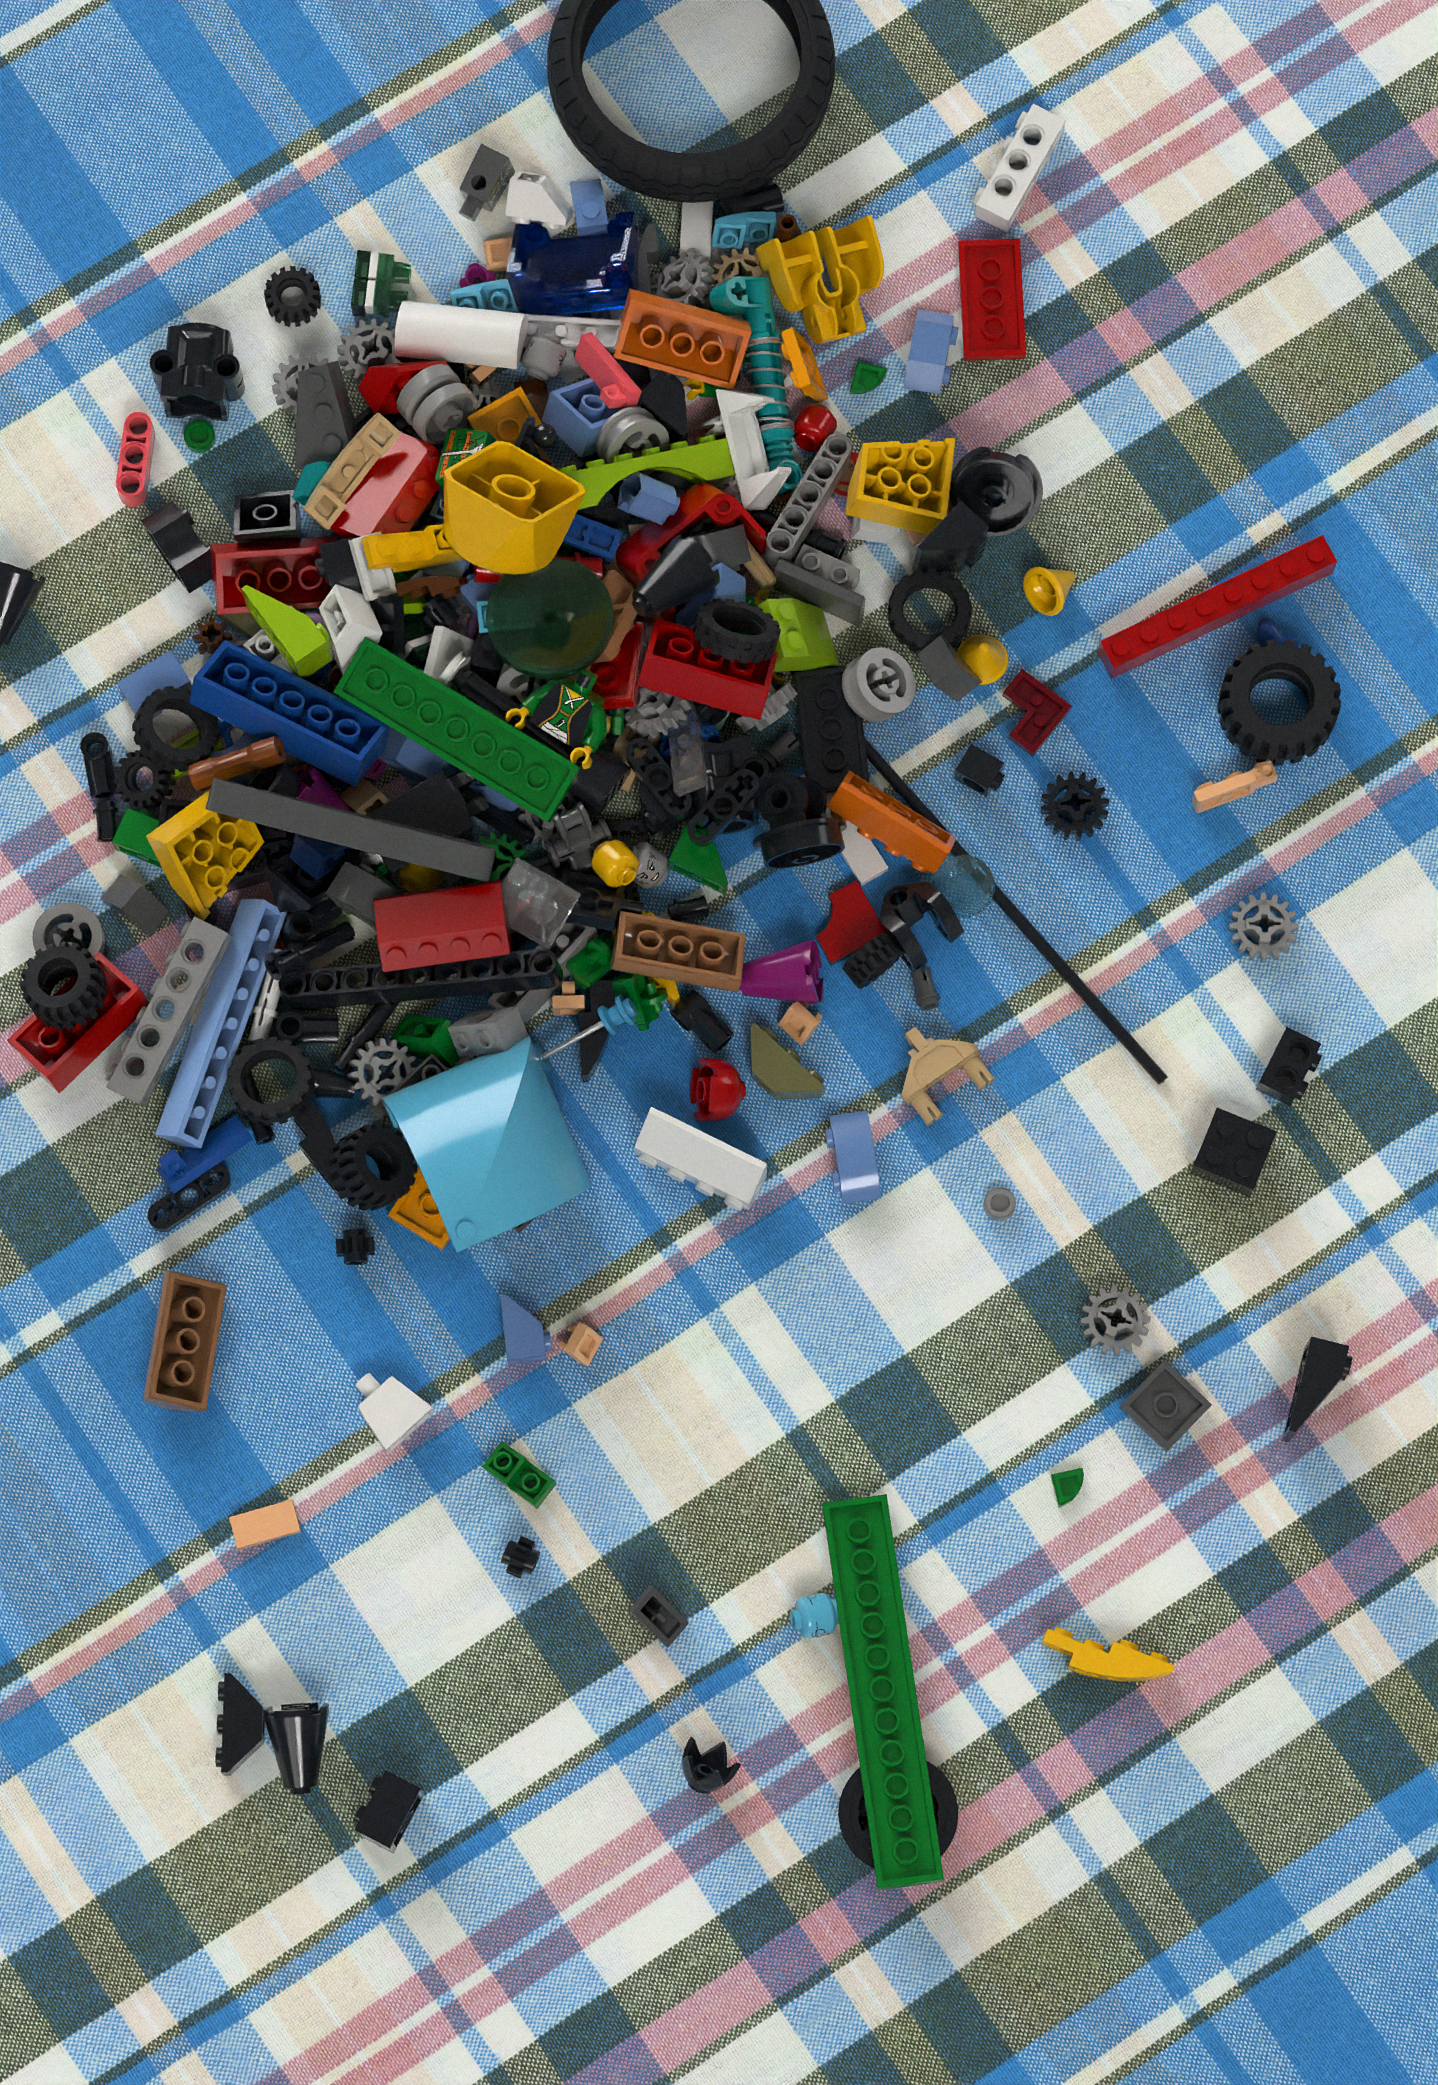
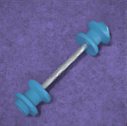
M619 995L615 998V1006L608 1009L602 1005L597 1008L601 1021L546 1052L538 1043H534L533 1045L545 1073L552 1071V1065L549 1060L550 1056L605 1026L607 1031L614 1036L619 1032L618 1025L624 1022L630 1026L635 1024V1016L638 1015V1010L634 1002L630 998L625 999L622 995Z

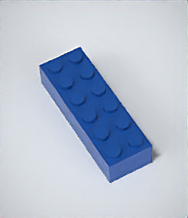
M226 640L193 679L190 704L261 740L279 736L284 745L285 752L354 787L385 750L390 726L352 703Z

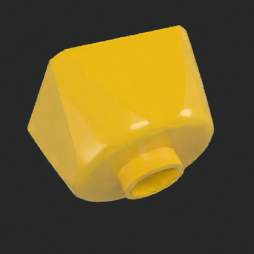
M495 441L444 470L445 538L459 556L480 568L512 575L538 571L552 561L561 546L586 493L585 488L581 483L512 443Z

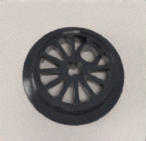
M926 1761L931 1795L937 1809L934 1815L937 1820L936 1829L940 1856H942L950 1846L956 1833L958 1804L948 1779L936 1766ZM859 1767L851 1775L842 1791L838 1809L839 1825L843 1838L854 1855L866 1865L874 1868L869 1827L867 1825L866 1830L863 1831L859 1824V1818H867L866 1812L859 1811L861 1799H864Z

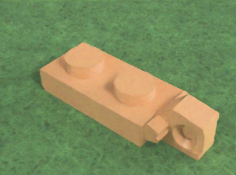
M1271 760L1256 763L1254 768L1248 772L1237 771L1218 783L1207 782L1196 788V791H1193L1191 804L1196 813H1201L1253 794L1255 789L1276 782L1278 775Z

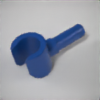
M219 720L217 722V726L220 727L219 735L223 737L226 748L234 745L230 733L233 730V725L224 720Z

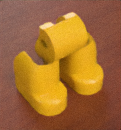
M871 215L864 216L850 225L837 230H833L831 226L824 227L815 233L810 230L783 243H780L778 238L771 239L755 249L760 268L764 272H769L772 286L781 305L789 313L802 310L807 333L814 343L822 344L861 334L867 330L858 298L859 295L878 288L884 275V259ZM821 258H824L833 289L832 293L827 291L821 276L824 271Z

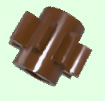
M210 617L209 622L204 625L198 623L197 626L200 634L193 636L194 643H202L198 648L200 655L205 652L213 655L225 640L228 642L233 640L231 633H224L227 629L226 622L224 621L219 625L214 622L213 617ZM212 634L217 635L215 642H209Z

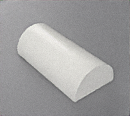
M403 301L400 305L396 322L395 356L517 369L529 329L528 316L523 313Z

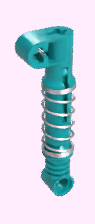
M732 277L712 288L709 300L717 313L742 315L744 320L750 322L751 335L746 351L749 353L745 354L746 357H750L751 369L747 373L752 374L753 386H750L749 389L754 390V394L772 397L775 402L766 404L763 408L757 411L758 418H756L758 423L763 422L759 427L768 460L769 472L777 469V467H791V473L776 494V496L796 489L803 478L800 466L792 460L794 454L791 452L793 446L790 443H792V437L795 435L794 422L786 418L792 406L786 402V396L790 393V390L784 386L787 373L782 370L781 364L785 361V357L779 351L783 340L781 334L776 329L770 278ZM741 292V296L737 298L735 294Z

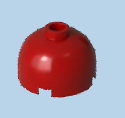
M716 1058L698 1059L696 1062L700 1063V1067L693 1068L690 1079V1103L695 1104L697 1102L698 1112H693L694 1117L698 1122L720 1121L731 1117L739 1107L741 1100H744L746 1096L745 1082L741 1081L735 1067L725 1060Z

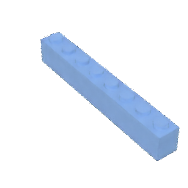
M241 899L228 933L233 936V939L212 977L155 1135L178 1146L201 1148L227 1079L228 1068H231V1061L236 1054L266 971L265 955L273 952L287 912L280 913L277 906L264 899Z

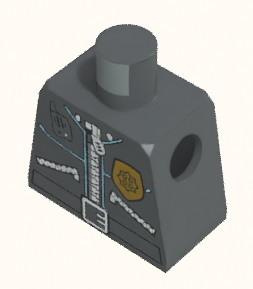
M481 143L459 189L465 199L459 211L460 215L475 222L482 208L489 212L493 211L510 182V178L515 173L509 157Z

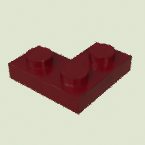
M1023 669L1008 685L1002 695L1026 713L1011 731L1008 739L1032 757H1034L1072 708L1069 703Z

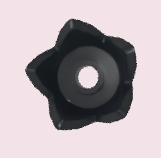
M690 1737L682 1757V1770L689 1787L702 1794H708L725 1786L731 1781L741 1766L740 1763H735L727 1768V1750L724 1741L700 1754L696 1741L693 1737Z

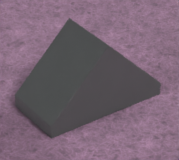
M942 634L917 653L933 685L957 702L982 683L981 679Z
M121 874L100 898L149 937L154 934L170 914V911L142 884Z
M651 1585L648 1586L629 1609V1616L666 1647H669L689 1624Z

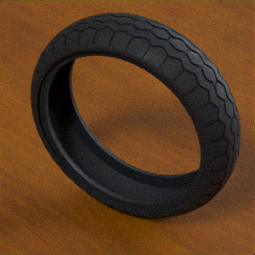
M620 0L562 1L552 25L547 51V77L556 114L566 134L578 151L601 173L634 192L665 201L686 203L717 201L748 192L777 176L797 159L811 142L827 112L835 78V49L830 25L820 0H763L778 14L793 38L800 61V71L796 85L782 110L761 131L736 145L704 153H677L648 146L621 131L602 113L587 88L582 72V64L589 39L603 16Z

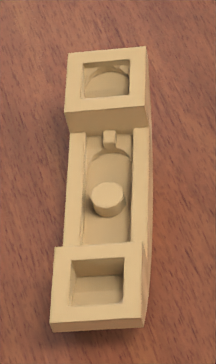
M376 413L334 460L315 487L303 510L325 530H329L347 506L344 503L378 458L386 455L402 433L380 413Z

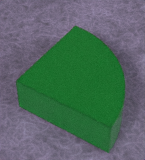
M858 361L850 393L864 394L873 391L884 381L888 368Z
M1083 1468L1051 1474L1050 1477L1058 1508L1070 1503L1079 1493L1084 1478Z

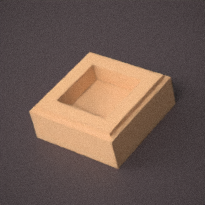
M514 236L483 241L488 272L492 271L494 273L519 268Z

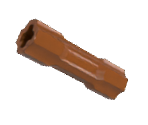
M273 736L234 752L191 764L188 767V773L196 791H202L211 788L213 778L227 781L259 769H267L286 762L287 755L279 736Z

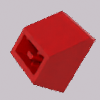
M418 360L372 366L368 368L358 390L374 414L399 413L397 410L399 394L411 378L432 365L448 364L446 361Z

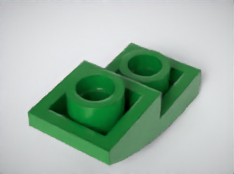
M502 1441L482 1466L494 1478L536 1509L540 1507L557 1484L554 1479L532 1465L524 1456Z

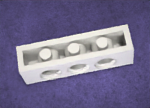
M1035 104L1031 106L1028 113L1022 112L1015 127L1018 129L1014 138L1010 136L1007 138L1001 151L1004 154L1000 163L996 161L993 163L987 175L990 181L986 188L980 187L974 197L973 204L976 205L975 217L1008 232L1064 133L1065 119ZM1027 138H1034L1039 143L1036 145H1029L1024 140ZM1020 163L1025 168L1018 171L1012 169L1010 165ZM1005 188L1010 191V194L1001 196L996 190Z

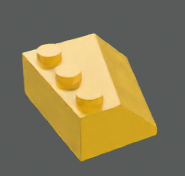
M945 438L944 441L934 442L924 439L918 440L916 443H900L899 441L863 443L848 487L845 515L929 535L947 516L955 438Z
M210 790L146 836L171 887L203 921L211 913L208 909L218 897L222 898L227 892L228 888L226 886L237 872L243 871L264 843L254 822L206 810Z

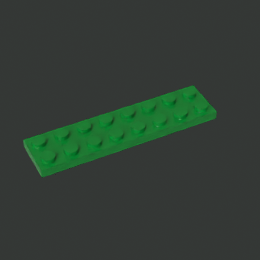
M366 637L334 690V693L549 823L553 818L552 815L558 810L582 768Z

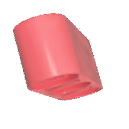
M143 412L130 414L125 420L116 488L122 503L129 507L141 505L146 500L155 430L150 417ZM138 426L147 427L143 434L137 435L132 433ZM134 455L143 457L141 462L137 464H131L128 460ZM130 484L139 486L138 490L134 493L124 492V489Z

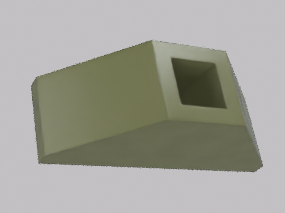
M754 1023L750 1027L752 1079L775 1100L821 1098L825 1092V1086L822 1084L824 1079L812 1068L807 1071L799 1063L801 1061L800 1057L791 1048L786 1047L784 1050L776 1042L777 1036L768 1027L763 1026L760 1028Z

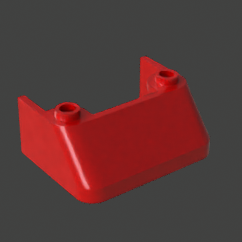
M698 483L679 497L680 504L676 513L673 516L669 515L662 525L650 520L623 542L616 551V564L629 581L637 587L661 554L658 552V549L671 538L678 535H687L707 517L719 525H728L732 522H735L737 525L743 524L746 536L760 552L764 551L766 547V532L735 497L711 484ZM675 607L660 614L665 621L675 623Z

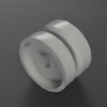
M437 364L420 371L408 381L397 399V410L409 425H413V429L423 441L436 445L445 442L448 429H464L468 425L466 417L476 412L477 399L467 386L461 383V380L448 365Z

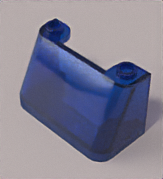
M635 211L612 215L607 224L608 234L551 239L547 228L543 227L542 224L537 222L515 224L505 273L519 312L532 315L559 316L624 309L629 289L638 291V221Z

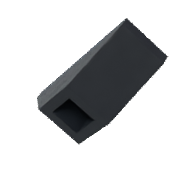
M224 1673V1681H219L218 1701H223V1714L217 1715V1734H222V1747L216 1748L215 1763L216 1767H221V1773L224 1776H231L264 1744L265 1720L263 1717L264 1707L231 1673Z

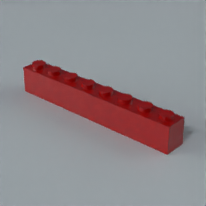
M1321 535L1101 640L1097 653L1111 679L1333 574L1337 560L1324 536Z

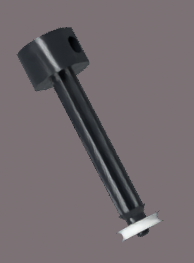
M463 650L460 651L445 666L438 681L450 688L455 685L458 693L506 721V714L510 709H521L519 705L478 676L475 671L465 670L471 656L466 658L463 656ZM527 715L525 717V726L521 731L571 761L570 754L574 748L529 722L531 716ZM513 716L508 723L515 727L520 722L521 717ZM602 745L597 748L595 753L590 754L592 758L590 768L583 769L582 762L585 759L584 756L578 758L576 764L582 768L566 794L575 802L581 801L585 809L594 816L599 815L612 801L631 771L630 766Z

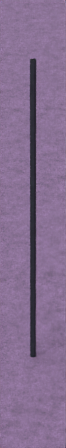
M865 738L867 759L912 810L949 832ZM955 840L950 851L952 855L1154 1081L1161 1085L1168 1078L1164 1071L960 843Z

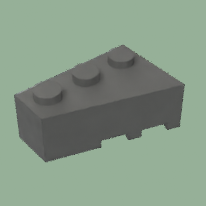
M339 361L298 371L295 470L302 469L305 465L318 461L329 462L335 460L358 433Z

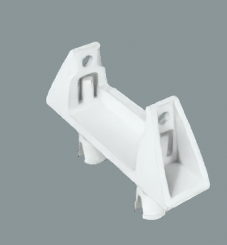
M716 389L721 415L703 422L702 426L713 427L704 435H715L716 438L726 433L736 474L719 480L716 486H728L723 491L732 496L740 493L743 507L746 510H765L791 473V467H777V469L769 472L770 469L758 419H756L755 415L756 411L763 408L766 404L775 402L772 397L738 390Z

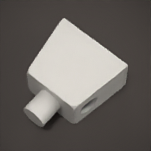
M368 1373L355 1385L366 1397L359 1404L358 1409L387 1454L391 1453L434 1414L432 1407L392 1376L380 1385Z

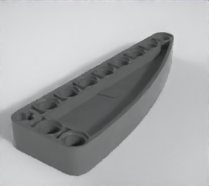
M217 778L212 780L206 804V810L486 882H489L496 854L495 849L481 843Z

